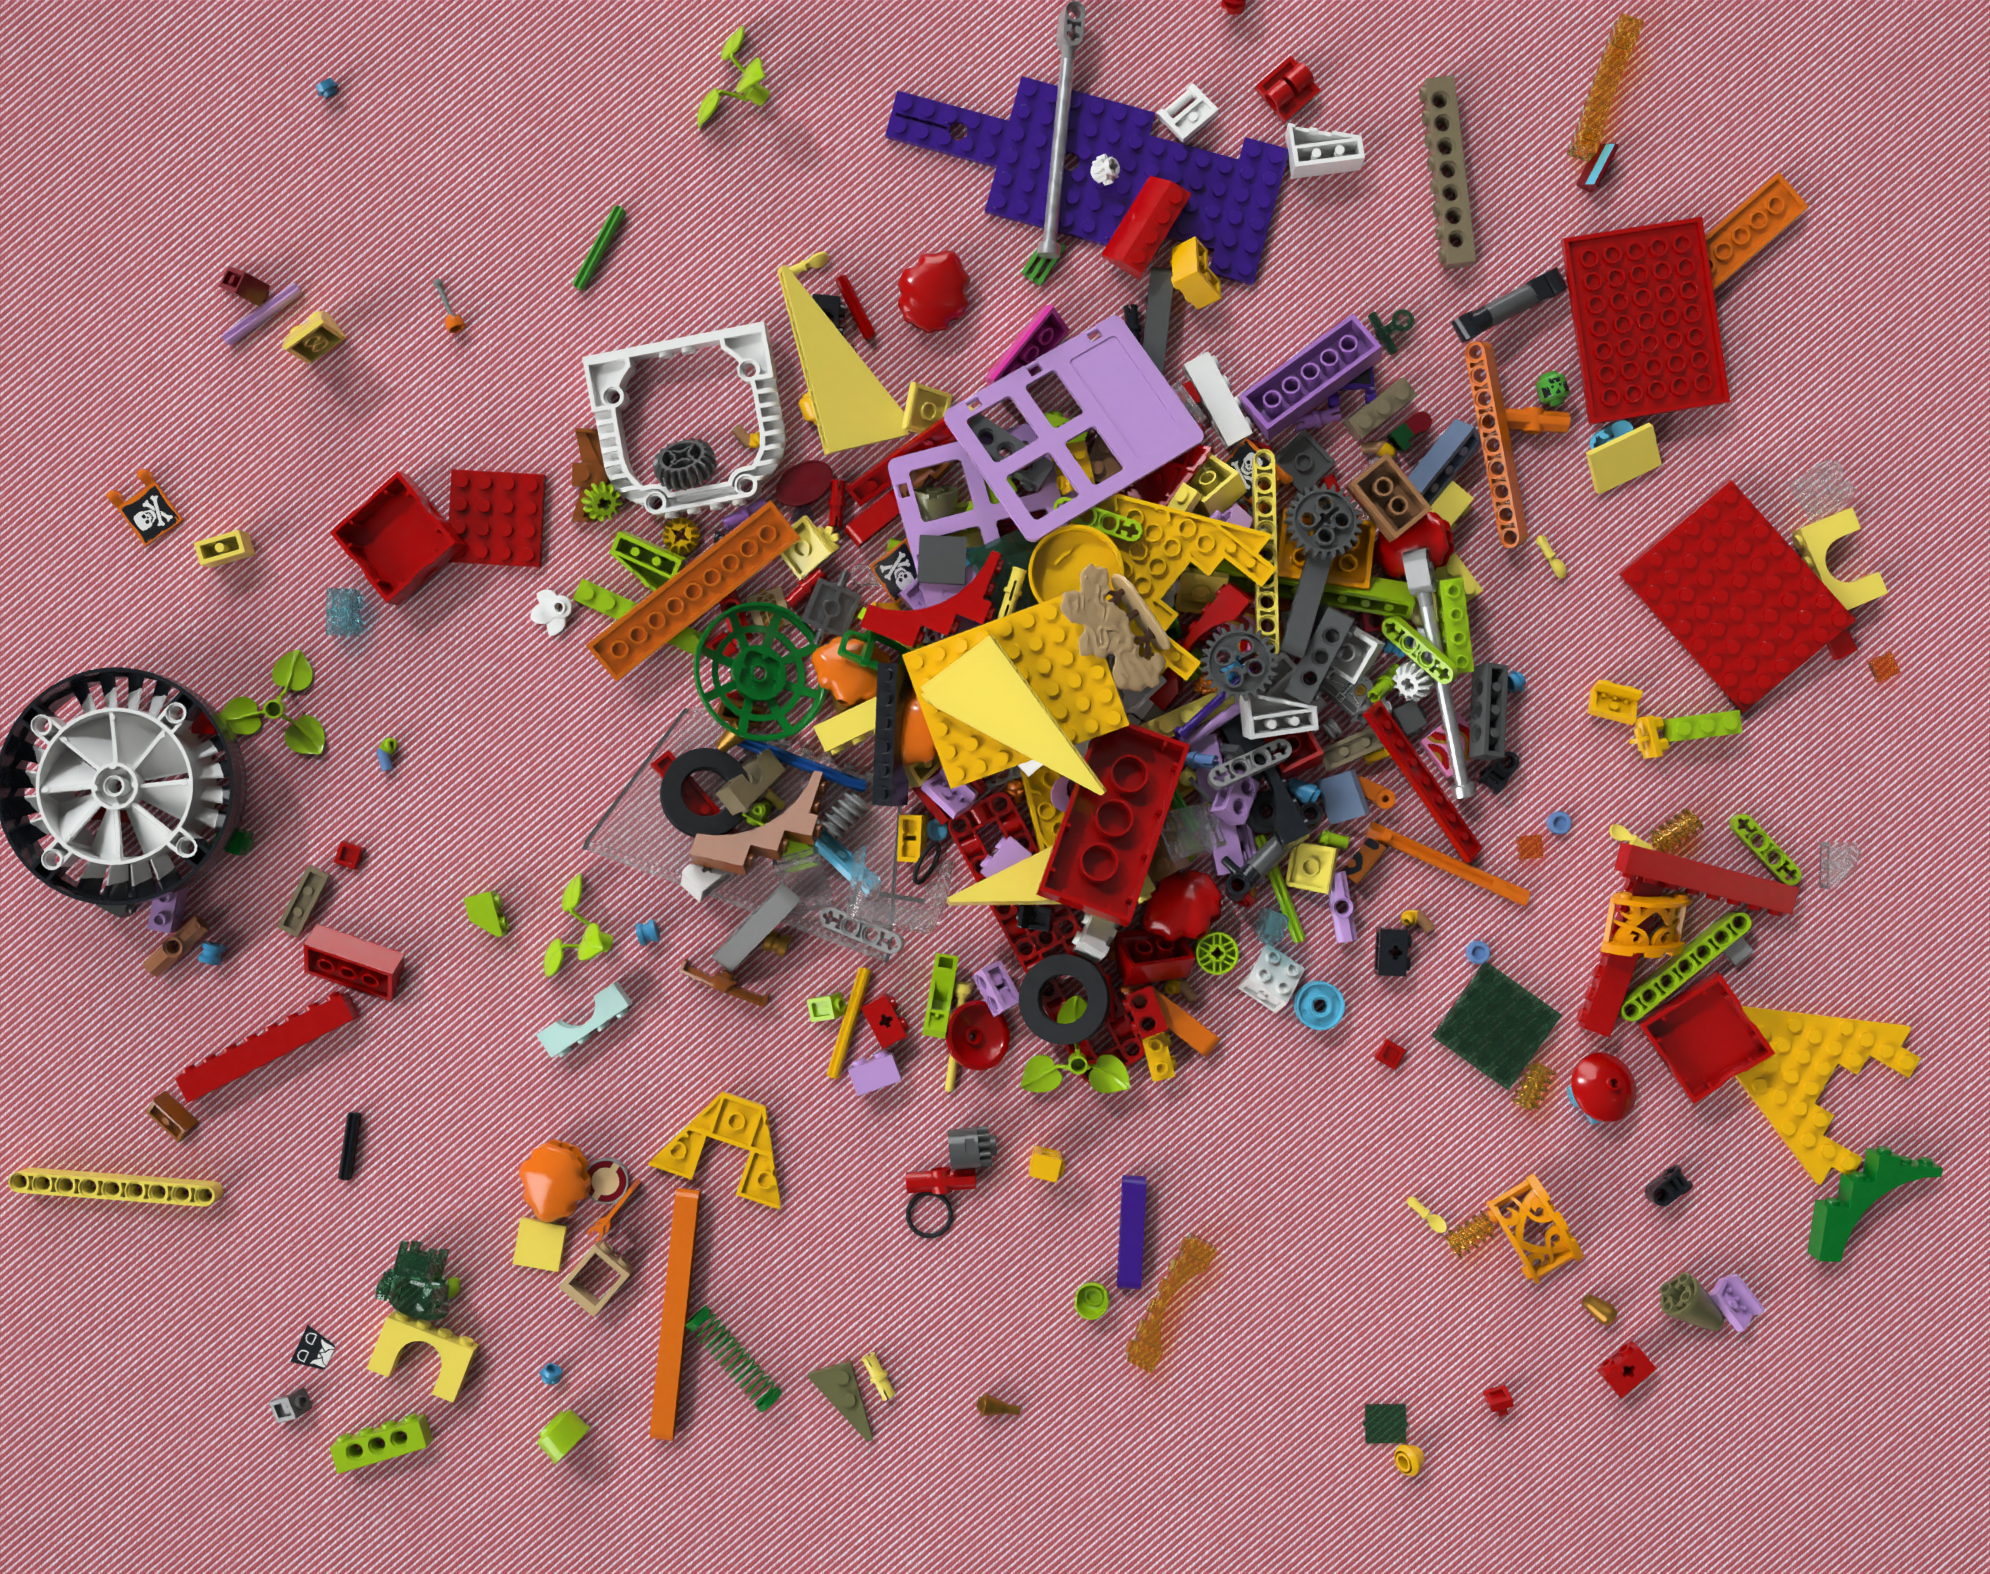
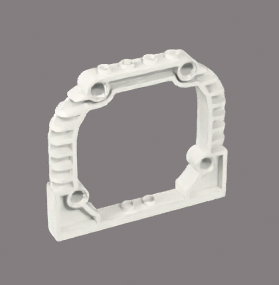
M764 321L582 357L592 413L595 414L606 474L612 485L621 495L632 502L645 506L649 513L661 517L665 516V519H674L679 517V513L687 512L688 515L701 513V509L705 508L715 511L724 509V505L731 503L733 506L746 505L747 500L755 499L760 495L762 491L761 484L766 482L780 465L786 447V432L777 387L778 379L768 325ZM721 345V349L725 353L734 357L739 362L737 367L739 377L752 387L760 430V448L753 464L736 469L730 475L728 482L691 488L686 491L673 492L660 484L644 485L635 476L630 464L621 411L625 410L630 403V397L625 389L629 380L636 372L635 361L655 357L669 359L676 353L682 352L683 355L696 353V349ZM749 367L756 368V373L752 377L746 376V371ZM615 393H619V401L615 404H612V396ZM747 481L753 482V489L750 492H744L743 486ZM661 498L662 507L655 510L653 506L654 501Z

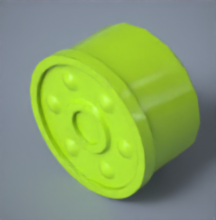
M568 1409L566 1412L561 1410L538 1434L540 1438L537 1441V1445L556 1464L591 1427L589 1424H585L572 1409Z

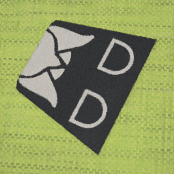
M307 1325L290 1362L325 1369L335 1349V1345L311 1326Z

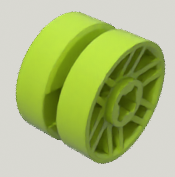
M1210 930L1203 938L1196 940L1193 952L1196 962L1210 974H1225L1232 970L1238 961L1239 950L1236 942L1222 931ZM1218 948L1220 953L1215 957L1212 955V952Z

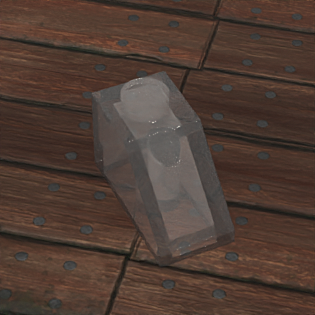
M1820 842L1819 888L1834 889L1857 867V861L1860 858V850L1857 847V843Z

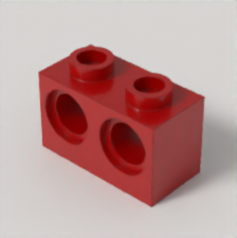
M1150 983L1124 993L1126 999L1122 1000L1126 1013H1132L1134 1021L1130 1022L1135 1035L1139 1034L1141 1039H1145L1168 1030ZM1138 995L1146 998V1003L1142 1007H1136L1133 1004L1134 998ZM1147 1017L1154 1019V1025L1149 1029H1145L1141 1025L1143 1019Z

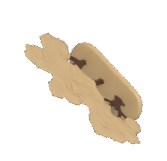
M1090 563L1080 573L1081 591L1072 590L1064 592L1063 602L1060 605L1061 612L1071 623L1085 626L1084 632L1078 638L1080 656L1094 654L1098 658H1106L1109 653L1115 656V665L1113 666L1112 675L1117 689L1125 691L1130 689L1134 692H1142L1147 686L1154 689L1160 685L1159 675L1165 669L1166 660L1161 654L1151 652L1150 642L1161 650H1168L1171 648L1169 637L1128 579L1120 574H1113L1111 583L1114 590H1111L1108 585L1109 573L1107 568L1095 567ZM1107 595L1113 596L1110 600H1106ZM1120 599L1130 614H1126L1125 611L1119 609L1118 603ZM1133 619L1145 634L1143 637L1134 635L1130 630V622ZM1140 639V642L1136 644L1134 643V640ZM1144 642L1145 645L1143 647L1146 651L1144 657L1141 658L1139 656V648ZM1150 653L1151 659L1148 661L1147 655Z

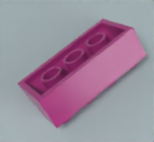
M1051 304L1042 306L1025 329L1019 333L1016 340L985 376L984 379L989 385L1056 348L1064 339L1070 329L1054 306ZM1039 366L1028 371L1031 376L1037 372Z

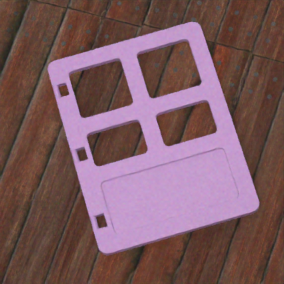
M1116 315L1106 318L1089 330L1078 334L1036 358L1033 362L1022 366L975 393L970 398L952 406L944 414V421L1025 539L1030 542L1042 539L1198 446L1204 438L1203 431L1123 319ZM1098 332L1101 337L1091 342L1088 336ZM1039 366L1042 371L1031 376L1028 371ZM1050 373L1057 374L1083 412L1058 428L1051 426L1026 390V387ZM1011 399L1038 439L1000 462H994L967 424V421L1003 400ZM978 400L981 406L971 411L968 405ZM1090 429H1095L1122 466L1121 471L1097 485L1092 484L1065 445ZM1045 455H1050L1073 486L1078 496L1036 520L1031 516L1012 489L1007 478Z
M1028 423L1004 429L1020 441L1028 443V445L1038 439ZM987 436L980 438V442L984 445L992 443V440ZM958 441L890 460L888 472L917 576L920 535L944 536L977 527L980 529L987 557H989L993 550L1004 555L1002 560L1005 561L1001 573H996L993 582L996 583L993 594L986 598V600L995 603L993 608L996 611L992 621L997 620L1005 595L1003 590L1008 585L1012 567H1018L1027 571L1021 588L1023 593L1018 598L1014 613L1039 604L1032 594L1028 577L1029 562L1034 549L1011 556L1004 554L996 523L1011 517L1001 503L992 504L989 501L982 475ZM1049 455L1044 456L1051 461ZM959 460L963 467L973 509L924 522L921 519L909 474L919 469ZM1052 469L1042 484L1040 492L1019 498L1029 513L1042 509L1046 510L1048 514L1054 511L1056 500L1061 498L1054 470ZM907 484L910 496L902 498L899 486ZM985 562L966 567L965 585L920 583L926 608L942 603L958 594L972 582L983 568ZM1015 582V584H1014L1013 591H1012V594H1011V597H1010V600H1009V601H1011V599H1012L1013 592H1014V589H1015V586H1016V583H1017V582ZM1008 605V607H1007L1005 616L1007 615V612H1008V609H1009V605ZM959 615L958 620H961L956 634L983 624ZM933 630L936 642L948 638H941L940 633Z

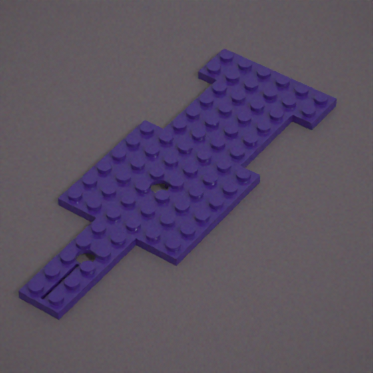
M1021 76L1009 121L897 90L885 134L887 139L996 168L985 213L1044 229L1058 86ZM1072 90L1065 155H1076L1079 159V166L1073 171L1064 169L1058 233L1107 246L1149 176L1169 180L1192 194L1187 206L1166 239L1183 243L1196 236L1207 250L1214 251L1209 268L1216 276L1252 286L1287 162L1288 149L1245 137L1239 159L1151 136L1150 132L1155 112ZM957 123L963 124L967 128V136L961 140L953 139L949 133L952 125ZM1106 154L1107 157L1113 156L1120 166L1119 177L1114 179V183L1106 186L1103 182L1098 183L1091 175L1092 162L1097 160L1096 157Z

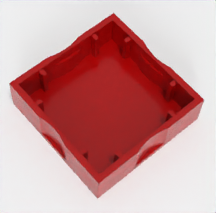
M397 471L380 486L365 504L353 510L330 531V534L346 554L361 567L367 580L383 600L388 604L397 606L466 546L411 476Z
M1716 971L1636 1021L1693 1104L1722 1087L1735 1075L1748 1071L1776 1054L1758 1027L1747 1017L1740 1001L1722 975Z

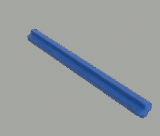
M746 739L737 745L757 754L769 748L781 763L813 774V771L823 772L826 780L864 793L866 790L867 781L762 741Z

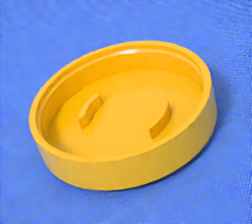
M1074 524L1063 526L1042 538L1031 555L1028 568L1029 584L1036 601L1042 603L1061 596L1064 592L1080 589V573L1090 563L1095 567L1107 568L1109 573L1108 585L1111 590H1114L1111 583L1112 575L1116 573L1124 576L1123 560L1117 546L1103 532L1086 525ZM1107 595L1106 600H1110L1113 596Z

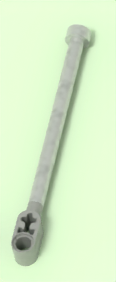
M1075 0L1070 1L1059 13L1056 44L1061 50L1043 241H1039L1037 246V256L1047 259L1059 258L1061 244L1057 243L1075 50L1083 40L1086 14L1084 5ZM1068 11L1074 13L1076 19L1071 18Z
M1429 548L1404 552L1403 564L1408 589L1411 596L1417 595L1425 637L1443 653L1432 598V592L1437 591V581L1434 565L1429 561L1427 553L1430 550ZM1429 652L1430 662L1432 663V662H1433V656H1432V654ZM1446 668V669H1444V670H1445V673H1444V676H1445V677L1448 676V674H1447V668ZM1434 679L1455 784L1451 785L1452 796L1454 799L1468 798L1476 795L1474 782L1468 779L1450 683L1441 684Z

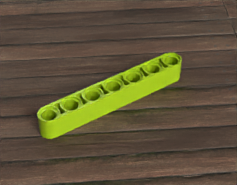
M1729 911L1687 944L1681 954L1671 957L1628 992L1624 997L1618 1016L1628 1021H1637L1745 934L1751 928L1750 916L1737 911ZM1738 916L1740 918V925L1735 928L1733 922ZM1721 931L1722 939L1717 942L1715 936L1717 932ZM1703 946L1704 954L1699 957L1697 954L1698 948ZM1683 960H1685L1687 966L1686 969L1681 972L1679 969V965ZM1667 975L1669 981L1665 986H1662L1661 979ZM1649 989L1651 996L1645 1001L1643 994ZM1632 1004V1013L1626 1015L1625 1008L1627 1005Z

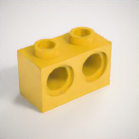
M899 814L897 861H918L927 844L928 814Z
M1034 1145L1028 1166L1029 1176L1057 1183L1058 1176L1062 1177L1065 1169V1159H1062L1061 1151Z

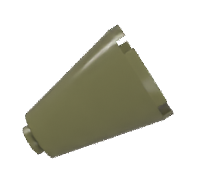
M927 485L913 489L921 519L924 522L955 515L959 496L957 487L941 485V488H934V485Z

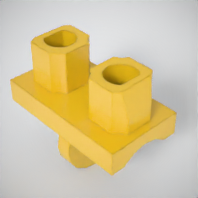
M1650 715L1636 718V728L1633 729L1635 738L1629 739L1630 744L1637 743L1638 750L1642 751L1643 759L1663 756V752L1669 750L1670 747L1666 738L1659 739L1657 730L1664 727L1662 717Z

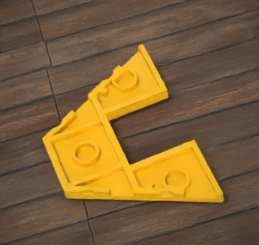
M722 1091L648 1163L649 1166L692 1180L707 1136L750 1151L736 1195L779 1210L781 1208L767 1106Z

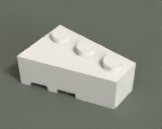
M1292 123L1287 125L1285 141L1289 153L1288 160L1291 179L1361 170L1365 159L1362 136L1332 131L1331 133L1317 130L1315 127H1310V129L1296 127Z
M1248 694V701H1244L1242 695L1239 697L1242 735L1248 739L1319 730L1317 706L1257 694V698Z

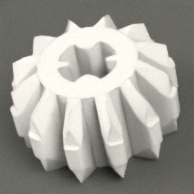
M1409 661L1397 668V674L1392 679L1397 682L1393 688L1400 690L1399 696L1405 695L1406 701L1412 699L1419 701L1430 694V688L1434 685L1430 680L1432 676L1416 662Z

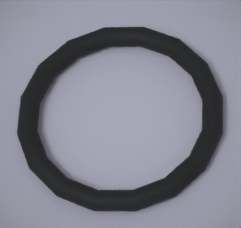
M935 841L929 844L920 855L913 871L912 879L914 884L920 885L924 883L934 871L941 855V844ZM936 846V855L929 870L918 880V872L924 858Z
M921 1192L909 1201L906 1208V1221L909 1228L916 1235L923 1238H935L943 1235L949 1229L953 1221V1209L944 1195ZM935 1196L946 1204L948 1220L940 1231L923 1233L913 1225L910 1218L911 1208L919 1198Z

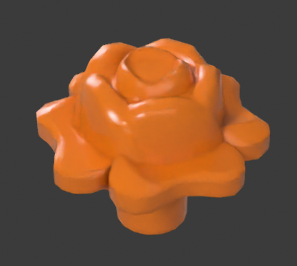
M1207 674L1202 675L1198 681L1194 682L1195 691L1203 693V697L1210 693H1216L1218 690L1217 687L1209 689L1212 681L1203 680Z
M1021 779L1007 781V787L1002 789L1004 793L1012 796L1013 803L1022 802L1021 795L1025 793V789Z

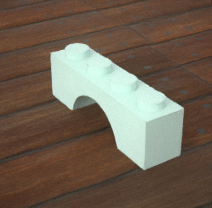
M618 981L594 995L595 1011L592 1018L586 1024L570 1025L560 1019L536 1035L551 1058L557 1054L561 1058L572 1050L570 1047L572 1044L578 1042L580 1045L591 1038L589 1034L591 1031L597 1029L600 1032L610 1025L609 1019L615 1015L619 1019L629 1012L627 1007L633 1003Z

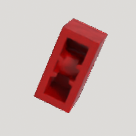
M887 993L861 1007L882 1049L907 1037V1030L910 1029L904 1016L900 1018L896 1011L899 1006L893 996L889 997ZM883 1014L887 1017H892L890 1025L886 1022H881Z
M1630 1342L1621 1346L1614 1357L1604 1360L1597 1372L1622 1399L1656 1371L1657 1368L1634 1342Z

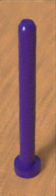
M1239 676L1235 678L1230 684H1239ZM1225 692L1214 697L1184 726H1177L1173 730L1176 738L1181 742H1185L1189 738L1188 734L1225 701Z

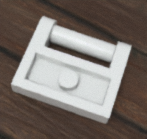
M1193 83L1186 88L1187 91L1165 110L1161 109L1156 113L1160 122L1166 125L1183 144L1219 114V109ZM1192 98L1196 99L1174 119L1171 117Z

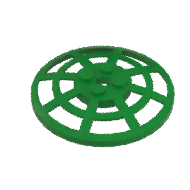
M743 603L718 615L702 633L694 656L693 674L696 689L708 713L727 731L752 741L768 742L781 740L804 729L820 711L827 694V689L820 687L819 684L817 690L804 686L805 670L802 658L812 654L817 648L822 646L812 643L816 633L807 623L801 621L802 618L796 613L772 603ZM746 611H765L772 613L773 616L768 627L763 625L741 627L737 614ZM729 618L733 632L729 633L721 641L716 651L705 646L704 644L713 629ZM782 618L796 626L810 644L797 650L789 638L777 631ZM755 632L763 633L765 636L762 645L749 647L744 634ZM736 638L741 651L734 659L723 655L722 653L726 646ZM774 638L779 640L789 650L790 654L780 657L776 651L771 649ZM701 654L713 660L711 675L715 689L707 693L703 691L699 675ZM795 662L797 670V683L786 680L785 666ZM719 663L731 668V681L722 686L718 675ZM755 667L763 671L764 675L761 680L754 676L753 671ZM736 689L745 698L742 710L735 706L725 694ZM782 689L793 692L789 702L780 709L774 697ZM801 695L814 699L807 714L796 725L791 726L784 715L796 705ZM719 697L730 711L740 716L738 729L721 719L709 702ZM754 701H765L772 713L765 715L751 714ZM776 719L783 730L780 733L770 735L747 733L749 720L766 722Z

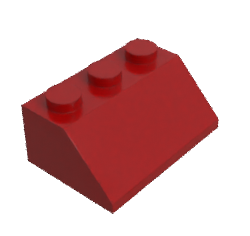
M1146 929L1118 932L1114 937L1117 970L1125 986L1189 977L1195 956L1184 937L1172 942L1162 936L1149 933Z

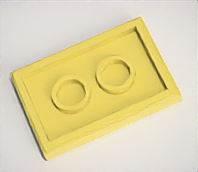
M1650 423L1586 452L1594 489L1599 495L1662 465L1654 427Z

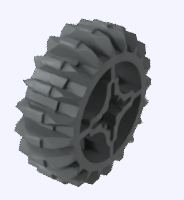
M683 438L679 442L675 440V443L667 444V448L660 449V453L655 455V460L653 461L654 474L658 478L659 483L663 487H667L668 490L674 488L675 491L683 488L686 491L687 488H695L698 484L703 485L704 480H710V475L715 473L714 469L717 467L716 456L708 442H703L702 439L695 440L691 438L686 440Z

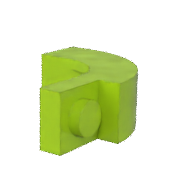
M936 953L922 1035L945 1039L959 956Z

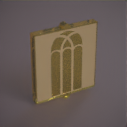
M782 586L769 590L761 589V592L745 597L747 603L766 602L789 610L788 604L784 600L785 595ZM749 611L754 625L769 626L773 616L772 613ZM782 618L778 629L793 624L788 620Z

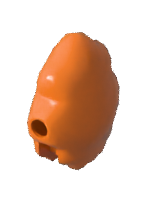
M838 636L833 638L828 644L817 648L811 656V663L817 673V681L820 687L831 690L839 704L855 706L877 696L878 671L868 666L864 668L858 665V663L839 656L837 651L842 637ZM856 639L848 640L846 649L860 656L864 642ZM875 643L871 658L881 663H891L889 654L881 651L877 643Z
M914 687L906 701L900 729L902 764L906 766L918 762H931L937 754Z
M553 1139L533 1149L531 1157L526 1159L519 1169V1177L525 1187L523 1199L542 1222H554L561 1217L571 1216L577 1209V1202L586 1198L590 1192L591 1178L586 1170L588 1161L579 1146L559 1139Z

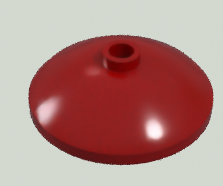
M974 1000L963 1003L952 1012L948 1019L945 1036L946 1044L952 1057L961 1066L974 1071L987 1070L996 1066L1004 1058L1010 1042L1008 1023L1003 1014L993 1017L985 1001ZM969 1033L973 1036L972 1040L969 1039Z
M1598 1052L1583 1057L1576 1064L1572 1073L1571 1087L1573 1096L1584 1113L1597 1121L1614 1122L1626 1117L1631 1112L1636 1101L1637 1091L1634 1077L1624 1062L1611 1054Z

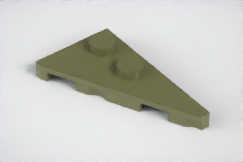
M849 1360L808 1372V1378L867 1442L872 1441L873 1434L852 1361Z

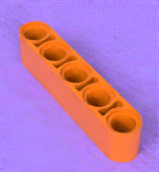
M1122 982L1118 989L1125 993L1149 983L1125 986L1124 982ZM1152 985L1167 1028L1207 1058L1221 1039ZM1138 995L1133 1001L1142 1007L1146 1003V998Z

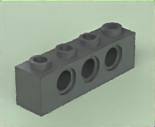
M981 414L970 419L968 422L969 427L979 441L983 436H987L992 440L990 445H982L994 462H1000L1005 459L999 453L1002 449H1007L1013 454L1027 446ZM1042 457L1030 464V471L1020 470L1009 477L1012 478L1014 476L1020 480V484L1025 489L1038 492L1055 463L1046 457Z
M1332 607L1327 608L1303 658H1301L1284 691L1285 693L1308 705L1313 700L1316 702L1319 700L1324 690L1320 688L1323 680L1328 681L1335 669L1331 667L1334 659L1339 660L1346 648L1342 646L1345 638L1350 639L1357 627L1353 624L1354 618ZM1329 629L1338 631L1339 640L1337 642H1331L1327 639ZM1323 650L1328 654V661L1326 663H1320L1316 660L1317 651ZM1312 671L1317 675V682L1315 684L1306 682V672Z
M1487 662L1474 666V672H1472L1469 758L1491 761L1504 758L1508 665Z

